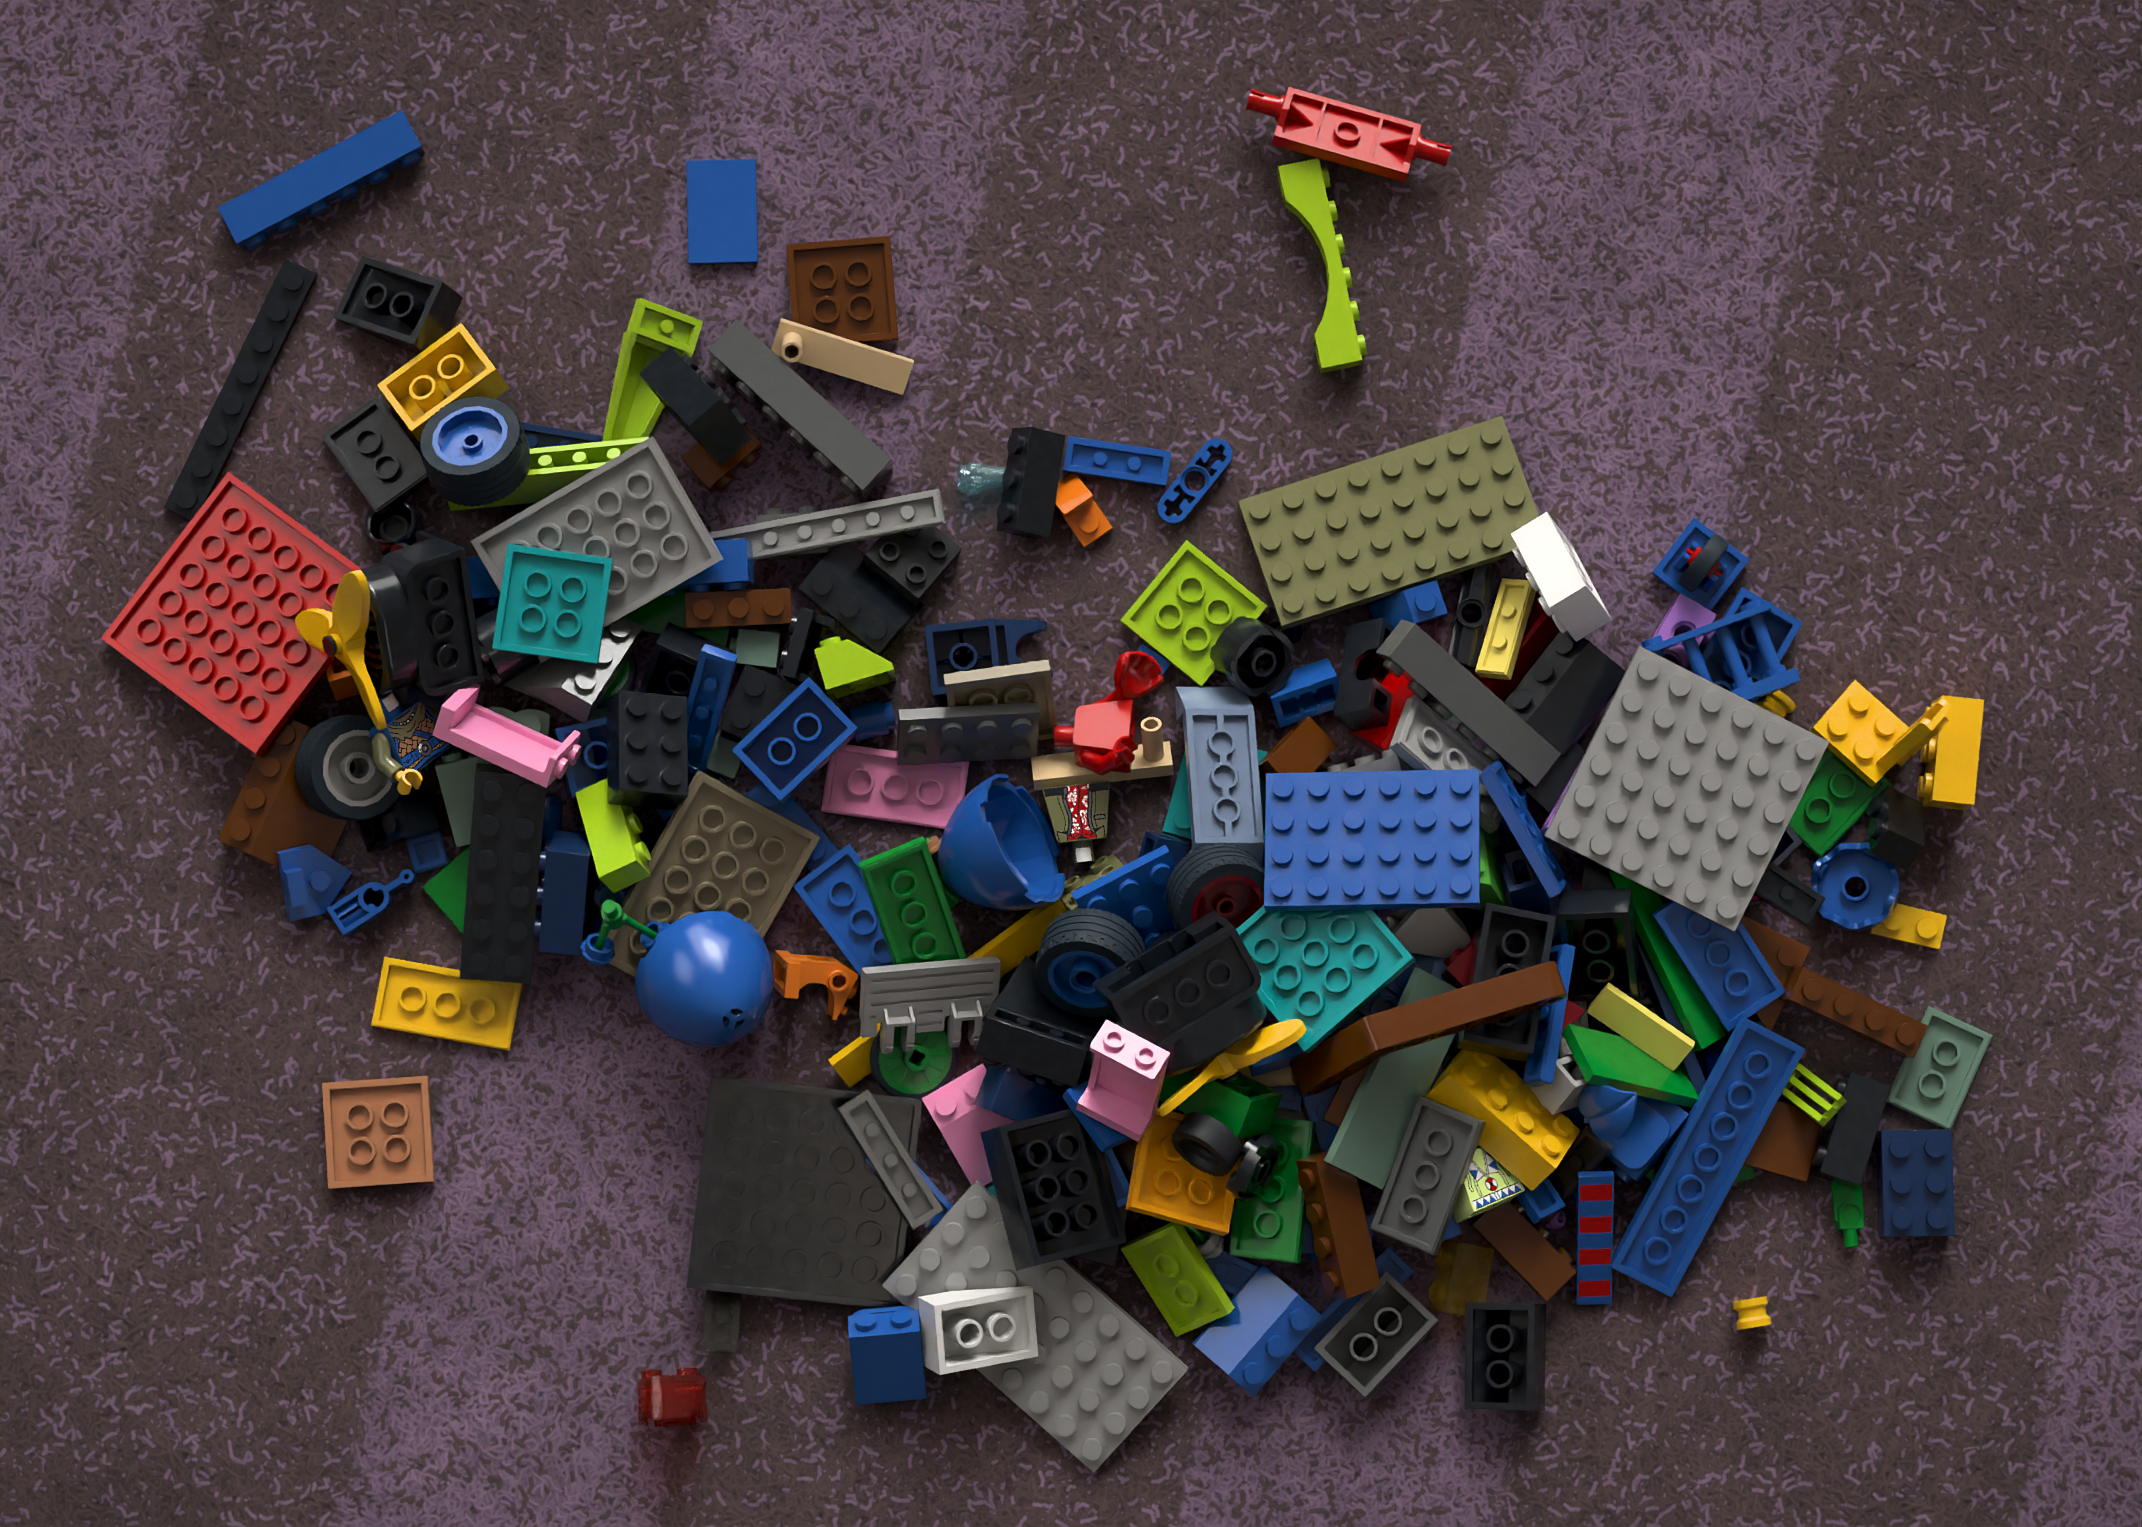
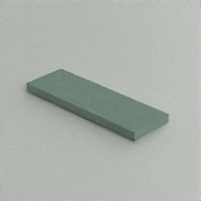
M1415 967L1396 1007L1457 988ZM1455 1034L1389 1053L1370 1064L1324 1161L1383 1190L1418 1097H1426Z

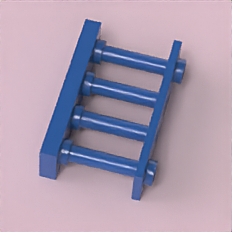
M1760 599L1741 605L1740 613L1664 641L1661 635L1641 642L1643 648L1665 658L1664 650L1683 644L1693 673L1712 682L1696 638L1716 632L1735 682L1732 684L1734 690L1730 692L1748 701L1795 685L1801 681L1796 667L1786 670L1785 665L1780 664L1763 620L1762 614L1769 612L1773 608L1771 601L1761 604ZM1745 620H1749L1768 670L1765 672L1767 678L1757 682H1753L1752 677L1748 678L1729 626Z

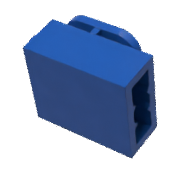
M1637 1095L1636 1109L1630 1126L1619 1138L1607 1140L1615 1148L1607 1158L1615 1164L1611 1171L1626 1183L1632 1178L1640 1184L1674 1142L1689 1114L1676 1104Z
M909 1306L863 1309L855 1312L852 1316H848L849 1344L856 1405L927 1399L919 1310Z

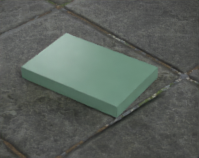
M1927 1006L1920 1021L1928 1025L1915 1057H1904L1889 1091L1886 1103L1946 1130L1951 1129L1993 1035Z

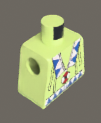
M1482 1147L1478 1148L1475 1151L1453 1210L1454 1218L1457 1223L1509 1202L1524 1192L1525 1189L1521 1182Z

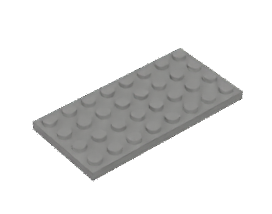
M977 1180L882 1285L904 1306L912 1307L915 1310H919L918 1297L960 1290L1033 1287L1038 1357L976 1369L1093 1473L1188 1370L1187 1365L1066 1258L1016 1271L998 1199Z

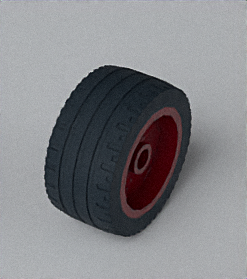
M1213 843L1212 845L1199 847V849H1195L1193 852L1188 853L1186 857H1183L1178 862V865L1174 867L1173 872H1171L1166 885L1167 889L1165 890L1166 907L1170 919L1178 932L1212 911L1218 913L1237 929L1264 905L1265 869L1253 855L1243 848L1233 844L1229 845L1228 843Z

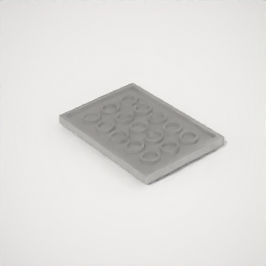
M653 436L471 541L499 591H501L507 544L613 558L614 562L604 627L724 559ZM538 656V659L543 663L550 659V657Z

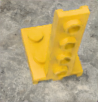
M1854 680L1809 732L1829 741L1827 748L1868 785L1873 787L1896 763L1902 767L1911 756L1913 757L1922 746L1924 747L1948 724L1949 720L1945 715L1953 706L1947 700L1940 699L1916 722L1908 727L1860 683Z

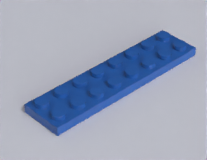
M1743 1016L1740 1017L1704 1084L1698 1100L1690 1110L1688 1118L1683 1123L1613 1254L1612 1268L1670 1297L1673 1296L1805 1051L1802 1046Z

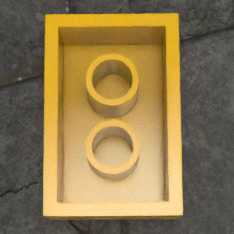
M462 323L377 385L419 442L427 421L445 405L459 399L477 396L496 399L510 389Z
M1942 695L1932 702L1931 707L1940 699L1947 700L1953 707L1945 715L1949 720L1948 724L1921 748L1920 761L1926 763L1924 776H1919L1917 797H1923V806L1965 810L1975 803L1984 700ZM1926 707L1925 712H1927L1931 707Z

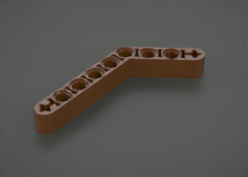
M1556 962L1541 963L1366 1016L1324 1040L1309 1054L1304 1052L1290 1062V1067L1300 1096H1312L1329 1089L1389 1053L1557 1003L1565 999L1567 993Z

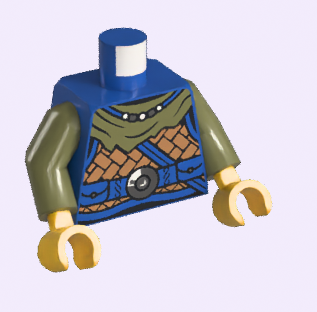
M389 692L378 699L384 713L387 728L378 731L376 726L370 729L369 733L372 739L373 764L389 778L391 783L398 781L397 790L400 794L407 795L410 793L412 786L415 789H419L421 785L422 775L418 771L451 747L452 744L432 735L440 711L419 700L400 706L394 694Z

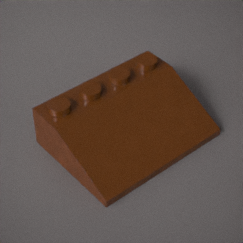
M289 718L260 757L256 756L218 838L219 841L278 868L276 852L311 844L332 858L349 820L331 818L314 809L305 800L306 798L302 796L295 778L294 763L296 762L297 749H299V745L307 732L312 729L311 727Z

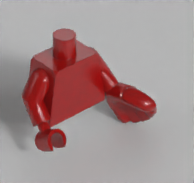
M1132 651L1122 653L1114 669L1115 690L1099 701L1090 705L1079 706L1076 709L1074 726H1055V747H1073L1077 766L1084 767L1101 776L1110 771L1131 773L1132 763L1135 759L1133 751L1138 749V745L1134 742L1136 719L1133 700L1150 693L1164 681L1160 665L1152 656L1145 652Z

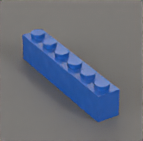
M401 110L217 208L240 249L242 250L247 247L248 250H253L266 243V236L278 230L279 234H283L298 225L296 220L308 214L312 218L324 213L329 208L328 203L338 198L341 201H346L359 193L358 187L368 182L371 185H375L386 180L390 176L389 171L400 165L402 169L413 166L420 161L419 155L425 153L404 112Z

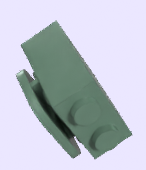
M453 750L441 754V759L436 760L435 764L456 847L470 844L476 763L493 764L469 752L462 754L461 750Z

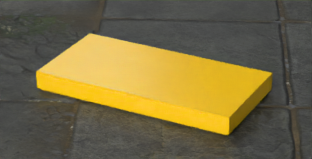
M384 957L371 1026L510 1051L523 983L460 979V970Z

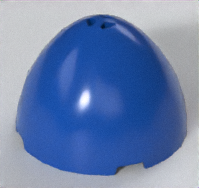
M996 774L973 788L958 803L951 815L939 844L938 868L946 886L954 894L969 903L987 909L1020 911L1051 904L1061 898L1065 885V874L1058 873L1056 858L1061 854L1054 832L1045 814L1030 793L1023 786L1014 787L1007 781L1009 779L1008 775Z
M705 911L690 914L662 930L655 937L656 943L650 949L645 959L641 957L635 977L637 1000L651 1023L671 1038L696 1048H714L731 1045L753 1032L766 1014L774 991L773 963L766 943L754 925L734 917L726 911ZM732 1009H739V1010H740V1011L735 1012V1013H732V1012H731ZM726 1016L728 1020L723 1022V1017Z

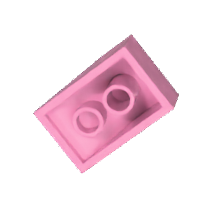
M982 1063L923 1097L922 1100L970 1184L972 1185L977 1180L985 1186L993 1180L980 1133L1016 1121L974 1105L987 1072Z

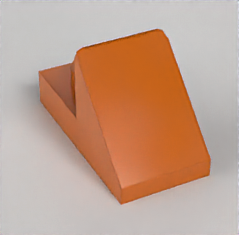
M1071 473L1058 482L1055 507L1083 548H1086L1113 529L1093 500V494L1076 474Z

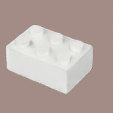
M1547 512L1511 533L1517 547L1512 549L1522 567L1526 566L1528 572L1525 575L1536 592L1539 590L1541 597L1538 600L1548 616L1552 615L1553 621L1562 634L1568 631L1577 642L1612 620L1574 547Z

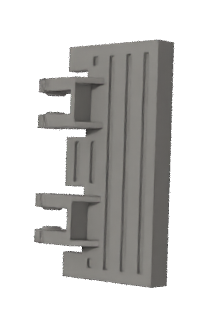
M997 956L862 968L859 1018L861 1020L860 1035L862 1038L876 1037L877 1022H880L879 1044L882 1053L888 1054L893 1051L894 1027L901 1026V1047L903 1051L910 1052L914 1049L915 1033L944 1030L945 1016H948L947 1042L949 1047H959L962 1021L968 1020L967 1035L969 1043L972 1046L978 1045L984 1025L982 1019L999 995L1000 960Z

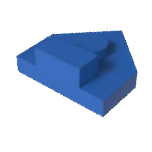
M311 844L276 852L287 917L290 921L324 914L352 874V871Z

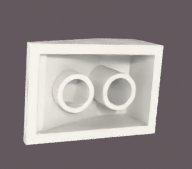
M1033 1287L960 1290L918 1297L924 1366L935 1373L942 1375L1038 1357Z

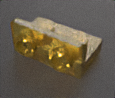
M1448 1240L1442 1241L1438 1254L1435 1256L1436 1269L1433 1283L1429 1289V1309L1466 1316V1302H1485L1495 1249Z

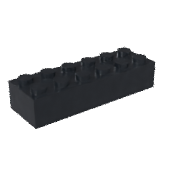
M476 763L460 979L530 984L546 788L493 764Z

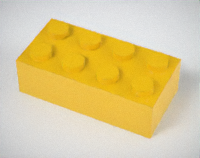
M1462 1049L1451 1059L1426 1097L1485 1121L1486 1124L1478 1145L1527 1188L1533 1191L1557 1168L1581 1130L1563 1114L1557 1113L1552 1115L1549 1110L1545 1109L1540 1104L1538 1097L1530 1089L1531 1086L1524 1085L1523 1079L1499 1058Z

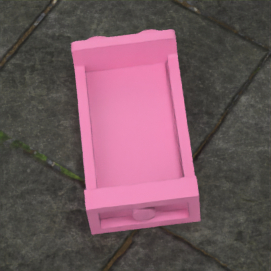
M477 683L458 689L441 706L433 736L545 788L556 778L561 779L568 765L573 766L576 763L582 750V746L578 745L581 733L576 730L561 743L476 704L475 702L481 687Z
M1106 1020L1090 1045V1051L1095 1053L1088 1087L1077 1103L1076 1110L1139 1142L1156 1115L1170 1052Z

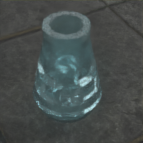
M969 461L966 462V465H958L957 483L959 493H967L968 496L1003 488L1002 476L1006 467Z

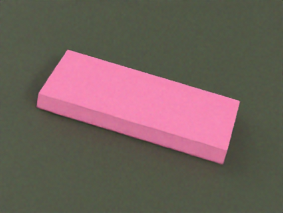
M846 744L828 761L821 812L945 829L958 803L965 797L970 762L897 765L896 751Z

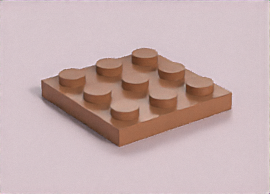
M429 1076L322 1083L328 1189L435 1182Z

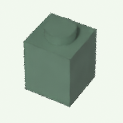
M739 628L738 637L732 636L730 642V649L733 650L732 653L738 655L736 666L745 667V664L761 670L778 671L782 640L781 633Z

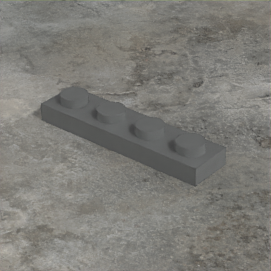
M869 1090L864 1091L838 1108L842 1118L911 1229L914 1230L943 1211Z

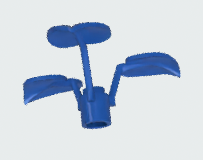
M1512 1069L1521 1079H1524L1525 1072ZM1589 1085L1581 1092L1578 1106L1569 1109V1117L1575 1125L1580 1126L1581 1131L1590 1123L1593 1133L1598 1138L1615 1140L1625 1133L1632 1122L1636 1109L1637 1093L1619 1090L1608 1085ZM1577 1193L1571 1198V1200L1577 1202Z

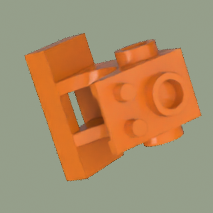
M783 950L774 951V988L784 998L798 999L799 990L808 983L824 984L828 995L826 1014L830 1015L832 1020H837L840 1013L846 1014L848 1007L844 1006L847 998H853L859 986V980H857L859 974L852 967L833 956L799 955Z

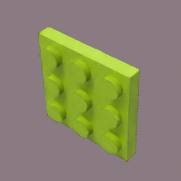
M1186 540L1120 622L1199 687H1202L1216 670L1214 662L1210 658V651L1223 630L1241 616L1258 619L1266 610L1267 605Z

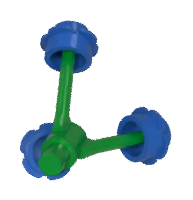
M601 882L599 889H596L593 895L596 905H599L603 918L600 933L589 935L587 940L582 942L580 947L581 951H583L582 956L589 964L594 966L609 964L615 956L613 941L607 936L608 932L611 929H619L623 925L630 926L641 933L640 942L646 948V951L649 952L656 943L655 937L667 928L669 924L667 922L651 921L644 926L626 915L621 908V904L628 893L627 888L613 893Z

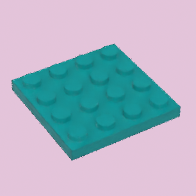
M1263 905L1236 929L1260 972L1261 985L1257 993L1262 1002L1279 1022L1292 1019L1303 1021L1307 1031L1296 1042L1307 1054L1416 961L1373 910L1265 911Z

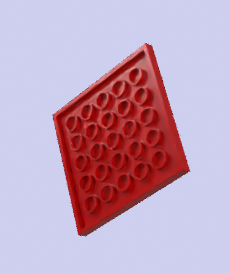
M228 472L101 639L260 757L336 657H329L326 652H321L301 637L295 624L296 616L301 611L311 608L332 612L336 592L342 577L349 572L361 570V568Z

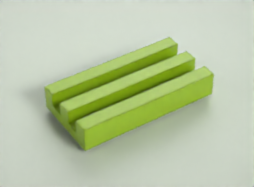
M1799 1062L1781 1093L1784 1098L1822 1127L1847 1102L1840 1093ZM1800 1076L1804 1077L1835 1102L1831 1105L1799 1081L1798 1078ZM1793 1085L1826 1110V1112L1821 1115L1788 1089Z

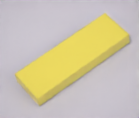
M1502 578L1475 669V673L1479 677L1511 680L1536 594L1528 580Z
M1609 982L1588 1007L1587 1013L1672 1071L1678 1067L1694 1048L1695 1041Z

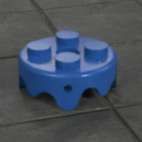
M1868 842L1839 844L1826 856L1818 859L1812 869L1811 888L1826 898L1818 911L1827 922L1837 928L1857 932L1872 929L1882 924L1896 908L1900 896V882L1897 870L1893 864L1871 854ZM1854 879L1862 880L1866 884L1865 892L1859 897H1852L1846 893L1847 884Z

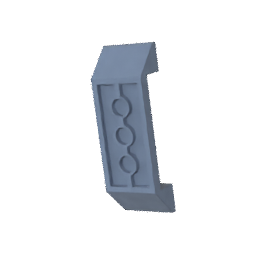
M1175 687L1177 722H1183L1192 837V848L1189 853L1205 845L1228 843L1248 851L1262 865L1264 832L1254 707L1248 695L1236 687Z

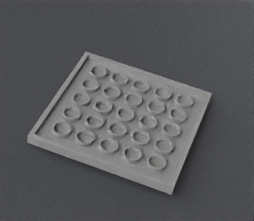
M1638 646L1544 837L1735 932L1829 741Z

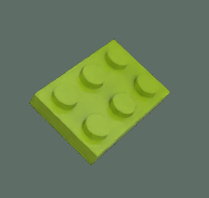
M1171 1222L1127 1242L1121 1248V1251L1176 1337L1226 1316L1235 1308L1183 1225Z

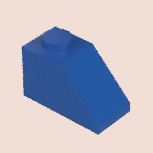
M1437 580L1401 591L1368 605L1372 620L1384 618L1394 628L1401 620H1406L1420 626L1445 618L1447 615Z

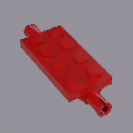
M1288 87L1287 94H1282V97L1251 88L1245 109L1275 117V121L1278 123L1271 145L1401 182H1406L1411 161H1415L1416 158L1446 167L1452 148L1450 144L1446 145L1422 138L1423 134L1420 133L1421 124Z

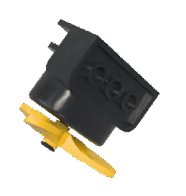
M422 530L415 532L417 544H394L391 547L390 553L385 555L380 564L345 574L339 583L332 612L311 608L301 611L295 618L296 628L306 642L321 652H326L329 657L336 656L350 671L367 711L378 731L387 728V724L377 694H385L410 686L425 694L440 696L485 680L465 548Z
M1215 911L1210 912L1092 983L1095 990L1104 998L1113 1019L1120 1027L1170 1052L1165 1077L1180 1075L1197 1067L1193 1076L1158 1108L1161 1117L1170 1113L1202 1085L1218 1078L1221 1079L1223 1084L1232 1082L1241 1075L1240 1068L1255 1064L1263 1058L1283 1050L1298 1041L1307 1031L1303 1021L1299 1019L1287 1020L1257 1029L1264 1022L1267 1015L1266 1007L1257 993L1261 985L1260 972L1234 925Z

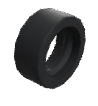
M1190 1112L1172 1134V1143L1182 1158L1195 1168L1213 1176L1223 1177L1228 1174L1239 1159L1243 1148L1237 1136L1228 1127L1215 1118L1200 1112Z

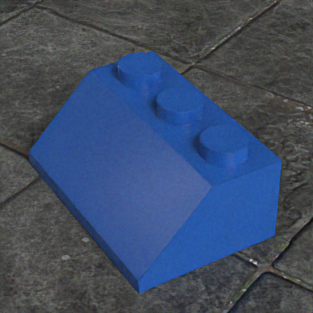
M1262 1263L1230 1299L1235 1307L1230 1314L1210 1322L1192 1343L1253 1397L1323 1317Z

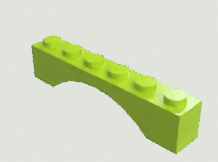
M1319 158L1278 166L1277 175L1284 206L1295 214L1311 232L1320 249L1326 267L1328 284L1326 308L1313 338L1320 373L1361 365L1362 356L1367 355L1364 336L1363 334L1357 335L1354 323L1360 321L1356 301L1350 302L1347 288H1352V279L1349 267L1343 268L1340 255L1345 254L1342 234L1335 235L1333 221L1338 220L1335 202L1334 200L1328 201L1325 189L1331 187L1327 167L1321 168Z

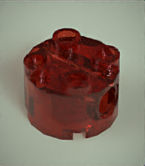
M697 1368L677 1369V1375H662V1370L642 1371L641 1379L636 1381L638 1390V1425L647 1426L648 1420H654L655 1427L697 1424L696 1417H698L700 1422H707V1378L701 1376Z

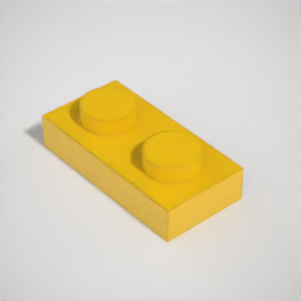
M1897 903L1890 917L1882 924L1870 929V934L1939 950L1947 915Z

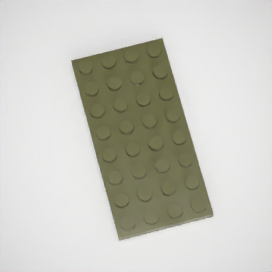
M1502 416L1238 501L1282 630L1513 556L1515 554L1512 549L1517 547L1511 533L1539 517Z

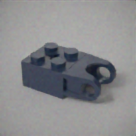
M990 618L925 626L933 700L947 698L944 674L1020 664L1021 662L1016 655L1018 644L1027 637L1047 631V622L1040 620ZM961 651H967L968 656L973 655L974 657L973 661L968 662L967 667H960V663L955 664L954 659L959 658ZM1050 669L1051 678H1053V672H1052V670Z

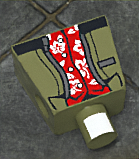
M1109 781L1043 788V797L1057 844H1072L1074 864L1094 862L1093 841L1107 839Z

